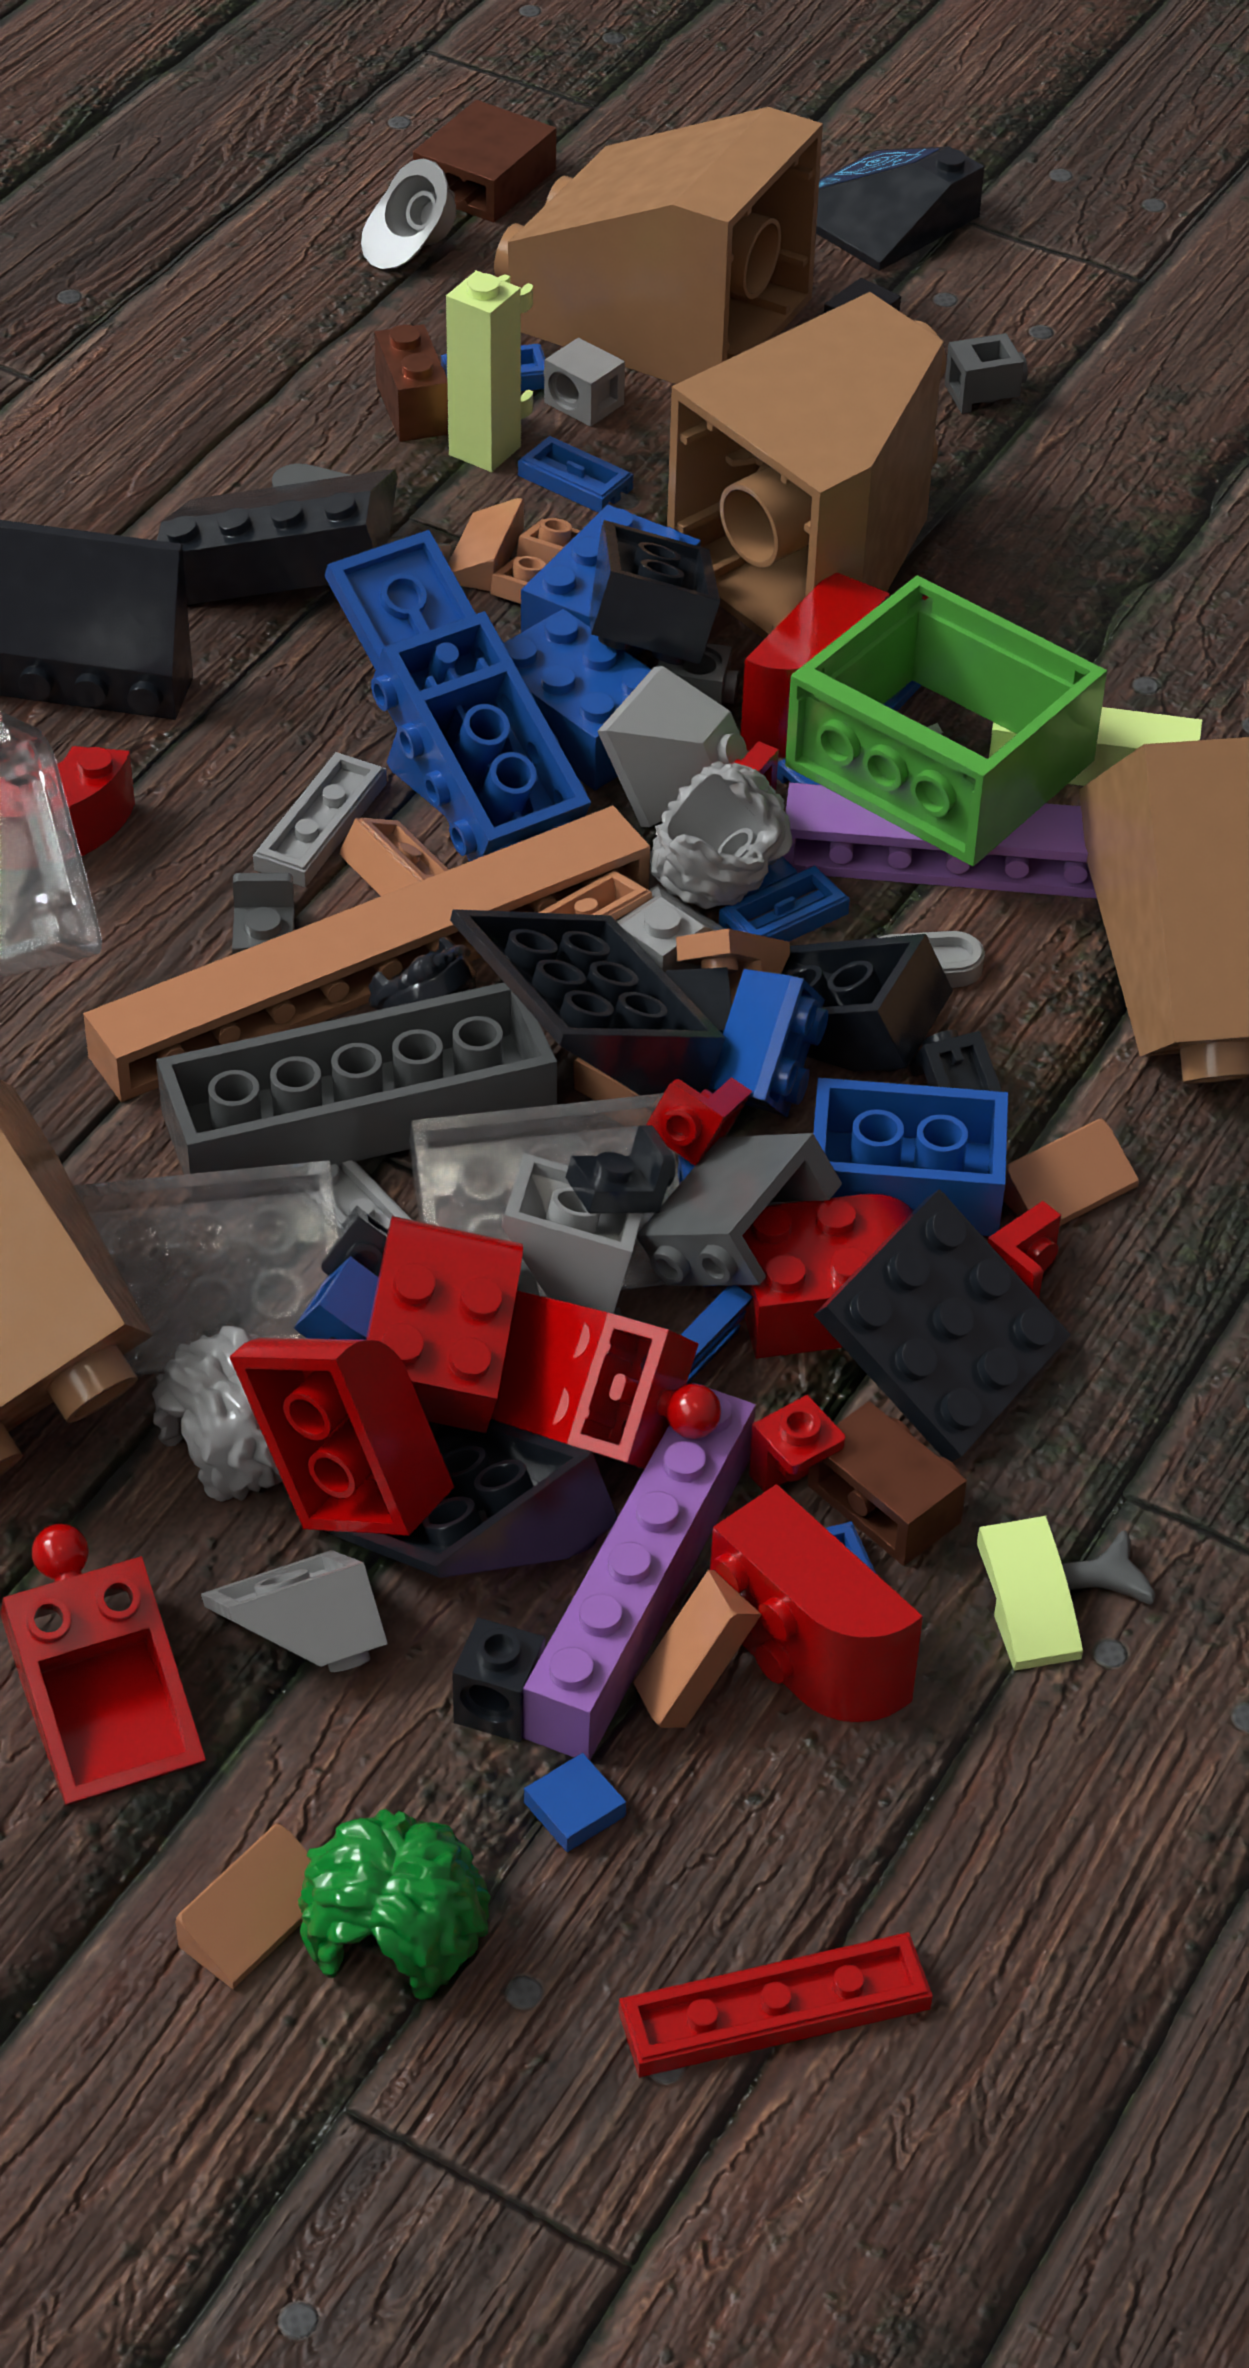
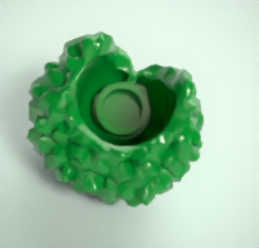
M382 1809L374 1818H358L340 1824L336 1827V1833L331 1840L321 1847L310 1848L306 1854L311 1861L304 1871L305 1878L302 1884L301 1896L298 1899V1905L301 1913H303L301 1916L303 1922L300 1934L307 1952L319 1966L322 1973L332 1979L337 1975L344 1959V1944H358L373 1934L382 1953L394 1960L400 1973L410 1976V1985L414 1996L419 1999L431 1998L440 1985H448L449 1980L456 1973L459 1966L467 1958L473 1956L478 1949V1937L488 1934V1903L491 1896L488 1893L486 1882L479 1874V1870L472 1864L474 1857L471 1849L456 1838L453 1829L449 1825L421 1820L417 1822L416 1818L409 1817L408 1814L401 1811L394 1815L388 1809Z

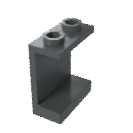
M813 1133L720 1137L662 1204L660 1213H655L637 1233L636 1237L650 1258L653 1270L662 1278L666 1286L760 1285L766 1278V1275L742 1235L770 1202L830 1200L842 1185V1182Z

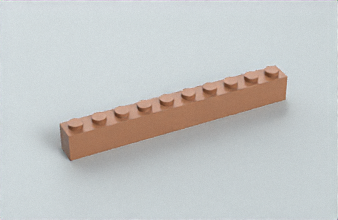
M610 806L83 1013L88 1057L118 1099L124 1102L159 1088L156 1059L317 1024L369 1003L371 992L368 985L378 971L388 980L392 979L393 976L408 968L417 957L426 955L430 951L436 952L439 950V938L446 937L455 945L467 946L471 951L469 956L471 961L481 958L482 956L450 921L453 909L538 913L613 870L649 890L650 845L614 806Z

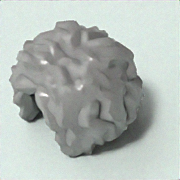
M720 761L712 763L711 766L703 767L701 774L695 775L691 779L690 786L679 788L677 801L669 802L667 806L668 811H664L661 815L663 823L655 826L657 837L653 840V850L650 851L652 875L661 882V885L666 888L669 894L678 895L684 903H693L704 909L721 905L733 906L738 902L741 903L743 897L749 891L759 889L764 877L768 873V865H773L777 859L790 851L793 841L789 817L784 811V799L780 794H776V791L769 785V781L766 780L763 774L751 767L738 763L725 765Z
M223 1326L219 1334L211 1337L202 1335L199 1340L192 1342L190 1345L180 1344L175 1353V1359L169 1360L166 1364L165 1374L156 1376L157 1387L152 1392L156 1405L153 1423L161 1428L158 1439L167 1447L176 1446L183 1438L185 1439L190 1458L200 1468L198 1478L204 1485L205 1493L220 1502L229 1500L232 1497L242 1501L246 1498L249 1490L259 1492L261 1487L269 1488L282 1482V1478L229 1357L244 1343L259 1337L249 1335L244 1328Z

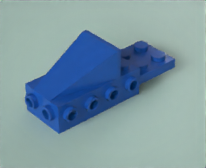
M430 530L327 565L325 578L376 670L371 680L373 697L382 711L388 710L397 727L387 764L396 776L446 817L450 825L449 833L452 843L461 856L466 855L469 861H473L585 817L591 801L583 784L576 776L560 747L557 737L551 731L529 687L521 677L485 611L478 614L475 613Z

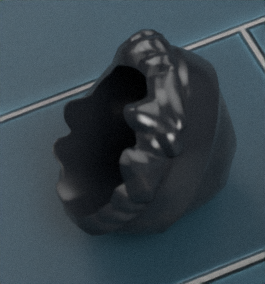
M446 937L439 938V950L436 952L430 951L426 955L417 957L408 968L393 976L392 979L388 980L378 971L368 985L371 992L369 1003L373 1008L381 1010L476 989L477 972L469 959L470 949L465 945H455Z

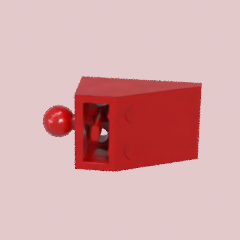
M517 1290L498 1398L491 1419L592 1452L595 1455L645 1469L669 1424L682 1437L689 1439L703 1438L712 1433L718 1426L721 1419V1404L716 1394L708 1387L700 1384L686 1385L699 1343L665 1328L613 1313Z
M54 1524L43 1529L35 1538L32 1546V1559L35 1567L42 1575L54 1580V1582L3 1597L0 1615L23 1690L65 1806L205 1763L206 1758L142 1556L82 1574L81 1571L89 1557V1547L85 1536L71 1525ZM122 1592L128 1593L131 1605L126 1610L114 1611L105 1603L104 1598ZM56 1612L62 1619L61 1627L54 1632L40 1630L34 1621L36 1618Z

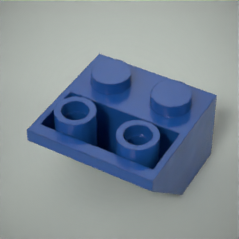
M744 969L723 1032L726 1038L708 1090L714 1093L732 1077L752 1091L745 1105L788 1117L791 1104L799 1105L807 1089L809 1069L803 1067L810 1045H819L826 1029L828 1010L822 1008L825 999L802 978Z

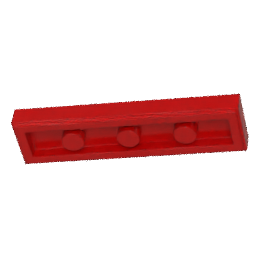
M906 1932L619 1998V2016L638 2077L640 2078L931 2010L933 1995L910 1933Z

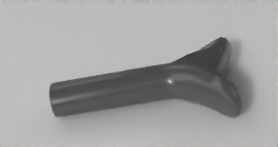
M1125 1530L1121 1531L1109 1548L1096 1559L1062 1563L1069 1590L1104 1588L1130 1596L1149 1605H1152L1155 1600V1591L1146 1576L1129 1560L1132 1544Z

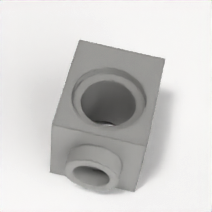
M579 337L545 359L543 372L544 403L590 427L624 405L625 361Z

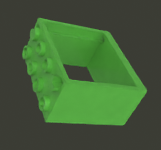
M917 575L791 675L785 766L974 867L1095 760L1107 670ZM922 594L928 596L929 598L923 600ZM913 680L1017 735L987 759L883 704Z

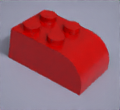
M837 572L821 580L745 659L741 736L745 741L747 751H750L760 741L779 749L778 758H786L791 675L888 599L890 593Z
M860 1194L830 1198V1200L802 1201L766 1206L742 1235L765 1273L766 1278L760 1285H737L752 1296L750 1304L744 1310L747 1311L745 1320L755 1358L843 1348L814 1314L902 1224L913 1210L903 1201L881 1194Z
M392 1216L387 1232L366 1340L380 1341L397 1353L405 1365L428 1422L486 1433L498 1398L522 1263L523 1243Z
M256 1338L244 1343L229 1356L303 1529L409 1536L454 1488L405 1365L397 1353L388 1345L376 1340Z
M777 1484L713 1526L710 1570L716 1571L762 1614L742 1645L756 1658L760 1669L771 1681L777 1684L783 1683L804 1704L826 1717L846 1722L879 1720L898 1712L912 1702L923 1616Z

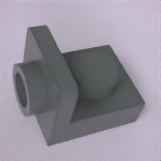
M236 873L233 875L234 921L232 954L295 930L292 874Z

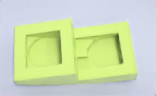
M1046 1516L979 1527L977 1546L997 1598L994 1617L1014 1671L1082 1659L1083 1648L1073 1602Z

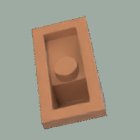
M722 929L676 937L677 961L700 965L701 968L727 967L731 1004H733L744 969L781 974L790 955V942L733 929Z

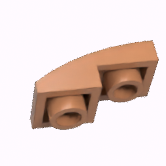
M542 518L519 536L517 556L492 575L490 594L521 604V589L581 530L572 528L569 522L562 519Z

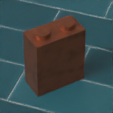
M476 99L413 151V160L424 158L436 162L445 172L448 189L455 193L454 200L457 210L495 223L556 170V127Z

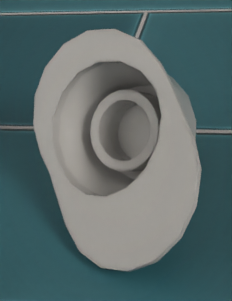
M423 158L413 160L402 167L370 214L363 228L361 246L364 257L372 266L382 270L396 269L409 262L423 246L436 244L441 241L452 229L456 218L455 193L448 189L445 172L436 162Z

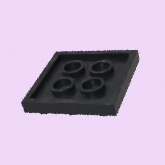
M940 1189L928 1196L814 1314L942 1457L951 1462L966 1453L1071 1335Z

